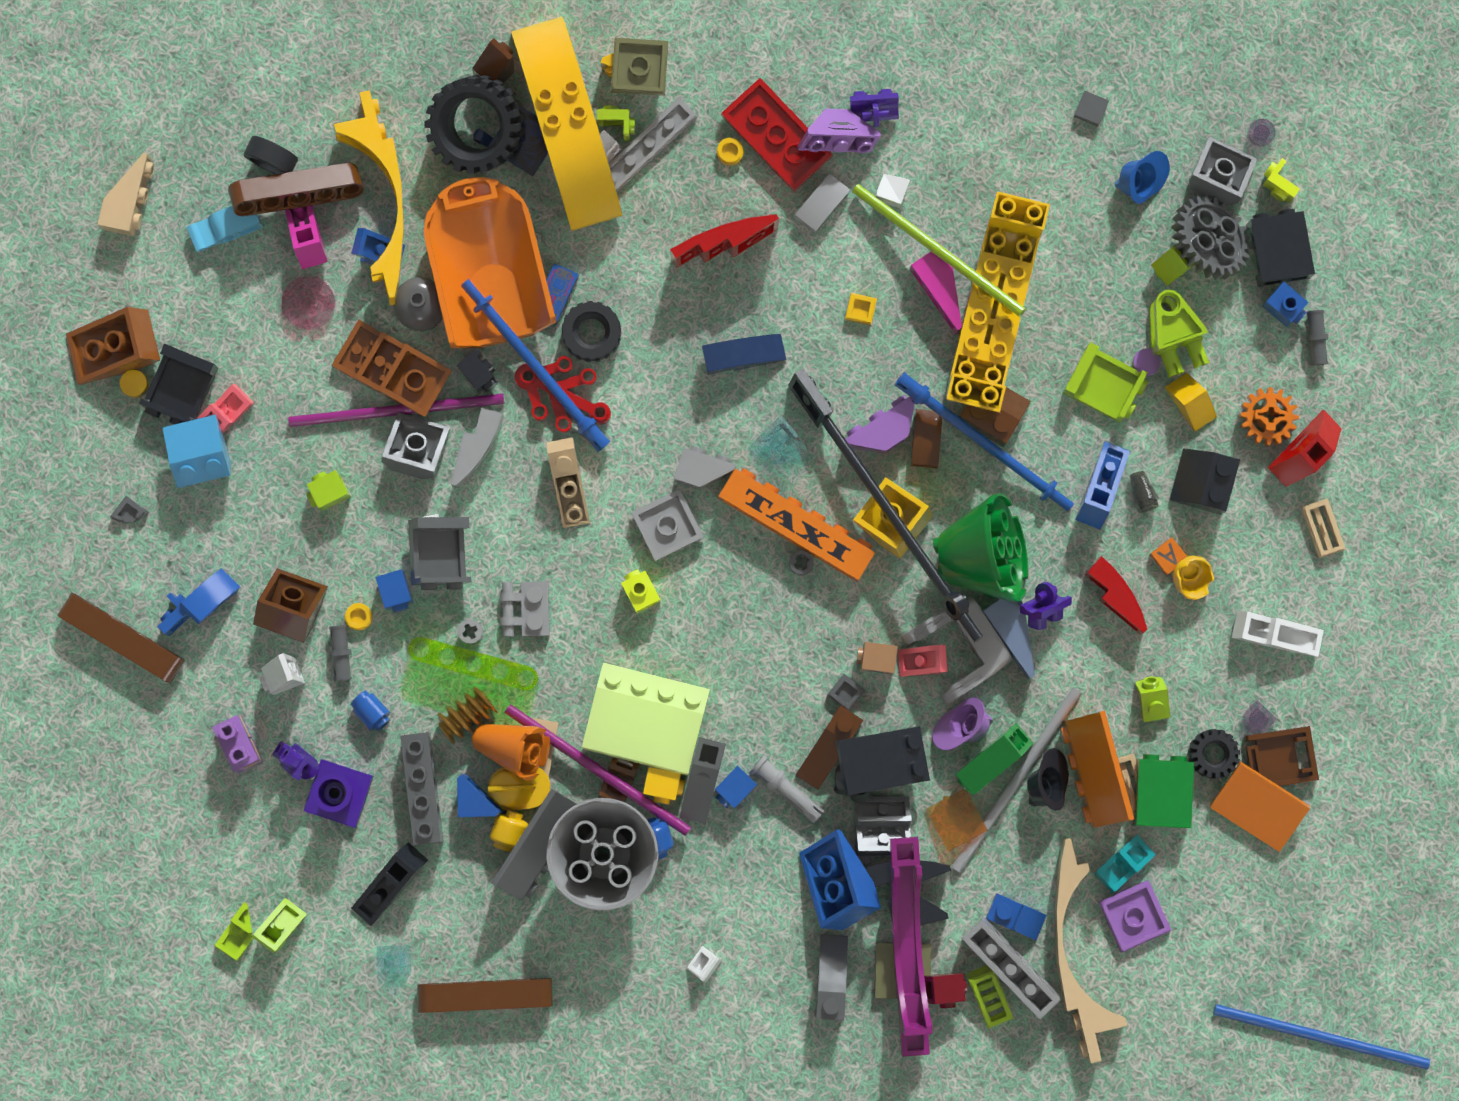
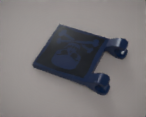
M519 107L520 114L525 113L526 121L521 123V127L526 128L525 135L519 139L522 142L520 148L513 152L515 155L507 161L529 175L534 176L546 158L548 151L537 116L524 107ZM477 129L473 134V140L489 148L497 140L500 129L494 138L483 130Z

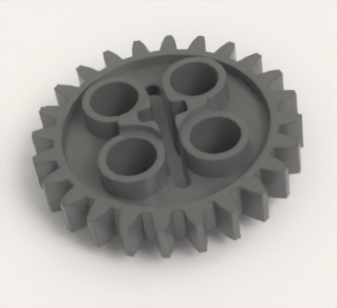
M1207 195L1202 199L1199 196L1189 199L1176 210L1178 214L1172 218L1176 223L1171 226V229L1177 233L1172 236V239L1179 241L1175 249H1182L1183 253L1180 258L1187 257L1189 259L1187 266L1190 267L1194 264L1197 274L1203 270L1205 278L1213 275L1214 280H1218L1220 277L1225 280L1246 266L1245 261L1250 258L1246 252L1251 250V247L1245 243L1250 240V237L1243 234L1247 227L1239 225L1242 218H1234V209L1227 211L1225 203L1218 205L1216 197L1210 201Z

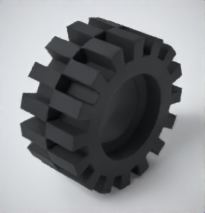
M1206 730L1196 735V738L1191 741V747L1188 749L1190 758L1188 759L1189 762H1194V771H1197L1203 777L1205 776L1210 779L1226 777L1236 769V764H1239L1240 759H1238V755H1240V750L1237 748L1239 744L1233 740L1231 734L1225 733L1224 730ZM1211 743L1220 745L1224 750V758L1217 765L1208 763L1204 758V750Z

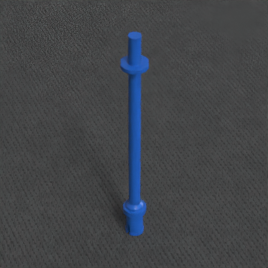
M469 279L466 280L461 287L476 303L477 306L473 309L474 313L482 311L576 421L577 432L580 436L583 434L597 452L605 448L611 441L596 426L595 423L597 421L594 418L590 419V417L584 416L490 305L493 297L489 295L484 298Z
M903 372L902 376L900 375L894 386L913 399V403L916 405L918 403L920 405L925 404L1041 491L1040 500L1045 501L1049 497L1067 512L1073 507L1074 503L1055 489L1057 485L1055 480L1049 484L933 398L930 395L928 386H922L907 375L906 372Z

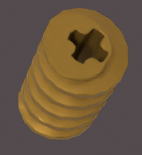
M477 687L473 688L475 697L467 693L464 694L465 704L459 700L455 701L457 710L447 706V717L440 712L437 714L440 728L453 745L455 744L454 735L461 739L464 738L463 728L469 732L473 731L471 722L480 726L482 724L481 715L486 719H490L489 709L498 713L486 694Z

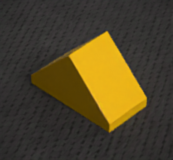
M1185 373L1164 387L1194 432L1217 418L1207 390L1188 373Z

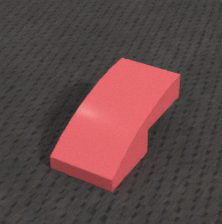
M232 384L197 419L217 415L223 434L254 402L236 384Z

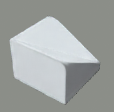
M884 174L876 197L886 204L900 208L910 180Z

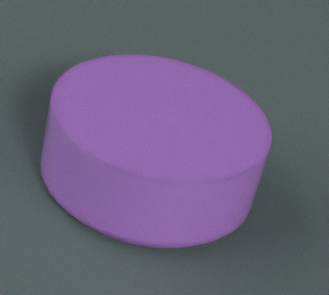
M1142 349L1134 356L1132 365L1138 372L1142 370L1148 372L1146 377H1149L1157 372L1161 361L1158 355H1153L1152 349Z

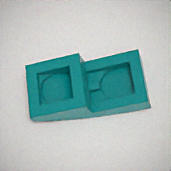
M1137 834L1102 864L1094 874L1111 893H1114L1133 874L1140 871L1156 854Z

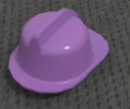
M975 697L968 698L939 719L933 730V742L936 747L942 750H952L965 742H979L986 736L989 726L993 723V719L985 712L981 700Z

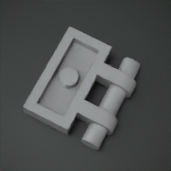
M502 582L500 602H502L503 617L500 618V626H503V637H514V626H522V637L550 636L549 582H521V593H513V582ZM513 602H521L522 617H514Z

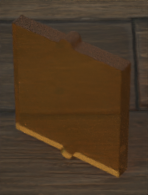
M964 789L949 797L944 796L942 801L926 808L948 852L964 843L970 844L972 839L988 831L969 793Z

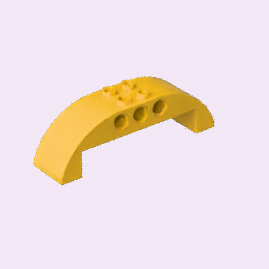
M563 17L511 31L571 231L623 216L600 133Z

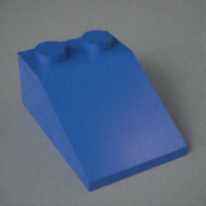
M835 830L799 852L820 928L844 930L881 908L873 880L841 830Z

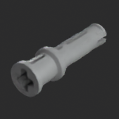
M765 754L749 771V774H755L767 785L766 788L769 791L775 790L806 816L811 823H815L824 812L822 808L816 805L785 777L786 774L783 770H778L767 761Z

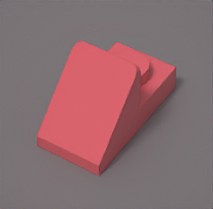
M946 645L898 650L900 677L935 675L948 672Z

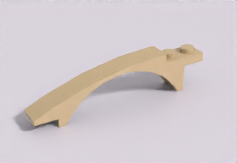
M1071 838L1062 839L1054 902L1056 966L1064 1010H1076V1014H1072L1075 1030H1080L1083 1041L1078 1042L1082 1058L1087 1057L1088 1062L1094 1063L1102 1061L1095 1033L1125 1027L1127 1022L1125 1017L1103 1008L1084 992L1074 978L1066 960L1062 933L1065 911L1074 890L1090 872L1088 863L1077 864Z

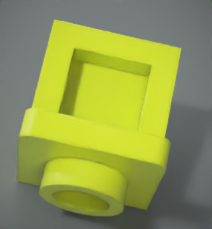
M1282 158L1278 164L1272 162L1264 173L1267 179L1263 185L1271 190V195L1275 199L1290 203L1300 188L1278 174L1286 163V160Z

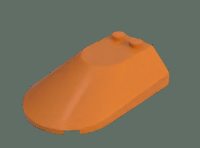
M485 177L463 179L446 187L437 196L438 198L426 214L424 238L450 347L481 349L508 342L482 311L474 313L473 309L477 305L461 287L468 279L484 298L489 295L493 297L490 305L519 339L533 336L555 324L557 321L532 219L522 197L514 189L512 190L508 186L499 183L498 180Z

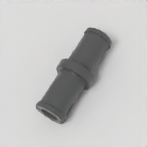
M1324 310L1307 311L1309 335L1306 336V340L1310 343V364L1312 366L1328 364L1326 350L1328 334H1325Z
M347 625L329 627L332 651H329L330 657H333L334 681L352 679L349 655L352 654L351 649H348Z

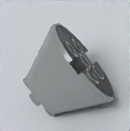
M610 798L586 800L567 810L554 825L547 845L546 858L548 870L559 891L573 903L593 910L617 909L637 899L651 883L658 863L657 839L647 819L631 805ZM601 846L604 849L609 848L610 850L608 861L605 858L601 860L598 858Z

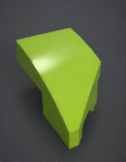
M246 902L238 909L230 920L231 923L214 945L215 948L238 962L253 940L249 909Z

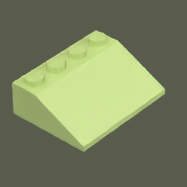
M603 663L582 749L688 776L710 689Z

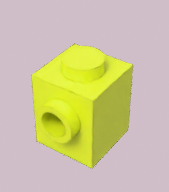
M637 569L624 576L626 581L621 584L637 614L661 602L646 571L640 573Z

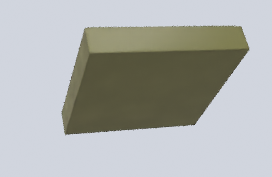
M615 38L611 93L665 96L668 41Z
M876 942L875 998L897 999L893 943ZM921 943L924 976L931 975V944Z

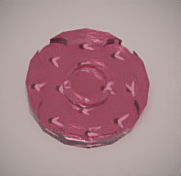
M299 277L289 283L283 292V313L288 321L297 328L305 330L318 329L328 323L334 314L336 306L334 293L329 285L320 278Z

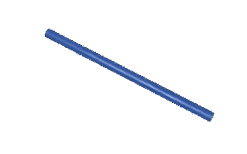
M1215 1004L1213 1015L1426 1070L1430 1066V1059L1218 1004Z

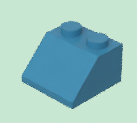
M217 415L163 427L169 464L177 488L230 476L231 460Z

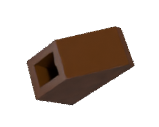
M493 38L473 66V75H477V77L483 75L490 76L492 81L498 79L505 83L515 72L512 49L505 42L499 43Z

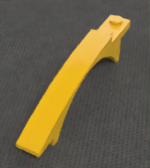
M369 90L359 93L364 118L334 124V129L338 142L361 151L377 164L387 177L396 198L398 208L397 222L391 241L380 258L370 267L373 283L384 281L391 306L395 305L399 288L404 241L402 185L393 138L387 139L384 124H378L376 116L380 115L378 100L372 99Z

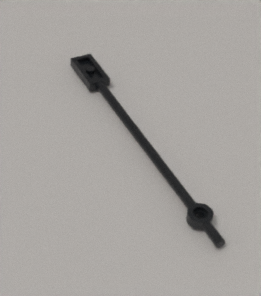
M804 369L795 372L788 385L816 427L824 426L942 595L943 607L948 616L955 621H960L974 643L982 639V633L968 615L969 601L966 596L957 591L952 592L831 419L830 416L833 413L831 404L817 389L814 379L808 376Z

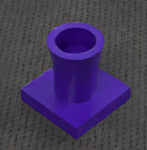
M321 759L318 773L315 775L303 811L357 828L374 776ZM333 788L339 789L340 795L338 798H332L331 791Z

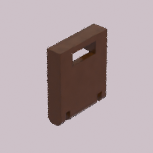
M1310 726L1244 736L1245 741L1251 742L1255 740L1256 743L1254 746L1246 747L1249 767L1278 786L1319 780ZM1305 741L1309 768L1299 769L1295 742Z

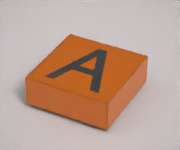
M1173 537L1150 553V556L1165 575L1171 573L1175 566L1187 557Z

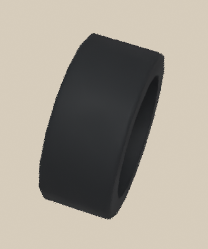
M259 136L251 137L244 152L246 159L273 174L293 172L298 162V157L292 152Z

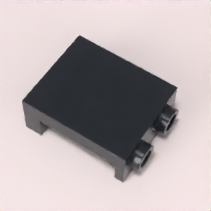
M1292 208L1279 211V215L1269 216V213H1260L1252 216L1253 219H1250L1246 226L1247 230L1250 229L1257 264V287L1310 279L1315 275L1304 211L1295 212V209Z
M164 344L160 352L163 356L145 399L141 398L139 404L145 407L144 412L151 416L160 418V415L163 414L170 417L169 422L174 425L195 420L199 415L218 367L214 363Z

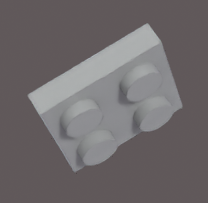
M680 489L631 512L655 562L704 538Z

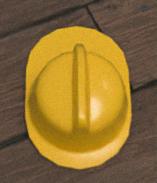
M538 767L536 773H539V775L533 780L528 781L518 778L505 768H500L492 774L489 780L488 793L503 810L531 809L540 806L550 792L549 776L543 769Z

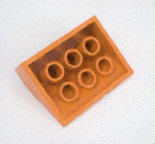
M1105 710L1064 721V727L1060 728L1064 744L1069 743L1071 754H1068L1067 757L1071 770L1076 769L1078 780L1074 781L1078 797L1083 796L1086 807H1082L1085 823H1090L1091 828L1133 820L1132 808Z

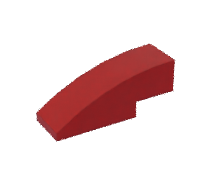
M1100 556L1084 575L1105 591L1099 599L1102 604L1140 635L1144 634L1147 630V625L1136 597L1117 570Z

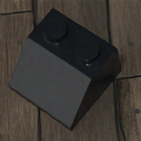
M1183 448L1169 501L1222 515L1228 508L1240 459L1215 452Z

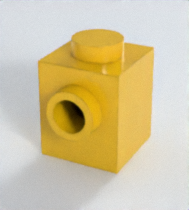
M648 767L643 794L654 796V802L669 805L670 799L676 800L677 795H683L685 780L680 779L681 774Z

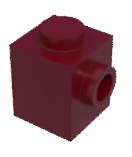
M963 973L924 976L928 1004H939V1007L944 1009L955 1008L956 1002L966 1001L967 983Z

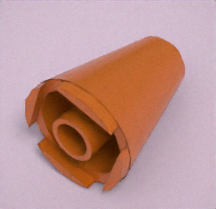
M481 724L472 734L473 747L477 751L523 780L531 781L539 775L536 771L539 766H545L550 752V738L545 736L544 733L547 731L538 726Z

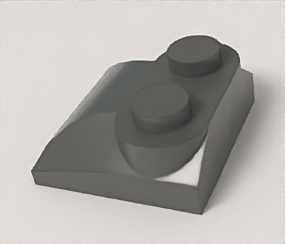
M1209 136L1194 171L1189 178L1190 186L1196 192L1204 196L1207 195L1211 199L1216 197L1221 204H1238L1246 189L1257 158Z
M398 412L383 451L381 462L392 471L419 479L434 477L438 470V463L450 427Z

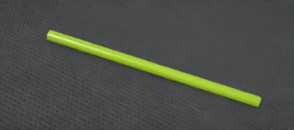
M860 184L854 187L852 193L1018 317L1024 314L1026 308Z

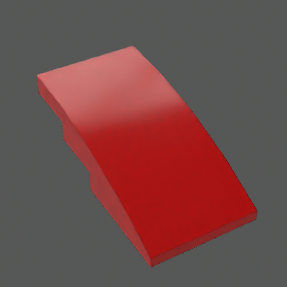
M777 214L750 217L723 224L695 235L670 249L671 261L676 269L698 255L706 263L727 249L734 258L777 231L779 217Z

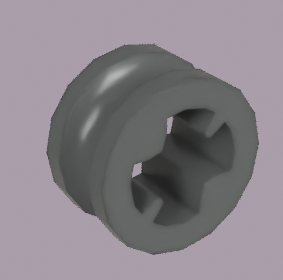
M806 551L795 552L789 561L791 571L799 576L808 574L814 565L812 555ZM802 556L803 559L805 556L809 560L806 563V570H801V567L799 570L795 568L794 565L797 563L796 557Z

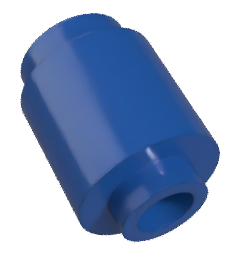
M367 690L361 692L350 704L353 707V713L370 731L374 729L380 731L390 721L388 716L391 712L373 693L370 694Z

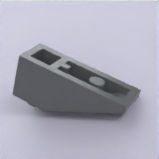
M820 935L816 1019L844 1021L848 936Z

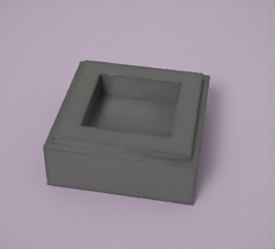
M1084 91L1074 117L1098 127L1109 100Z
M843 674L827 696L837 704L850 710L865 690L847 675Z

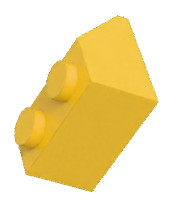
M885 477L879 488L916 539L933 517L930 507ZM871 496L853 521L880 546L901 559L909 548Z

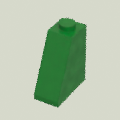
M1017 723L1013 724L955 774L958 777L960 786L965 791H970L972 795H975L1022 757L1033 745V742Z

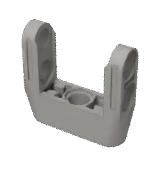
M970 594L966 596L969 601L968 615L983 635V638L974 643L960 621L951 619L945 609L902 636L907 645H910L914 641L922 640L953 620L966 641H970L968 644L982 666L950 686L949 690L941 695L946 705L1013 661L1008 649Z

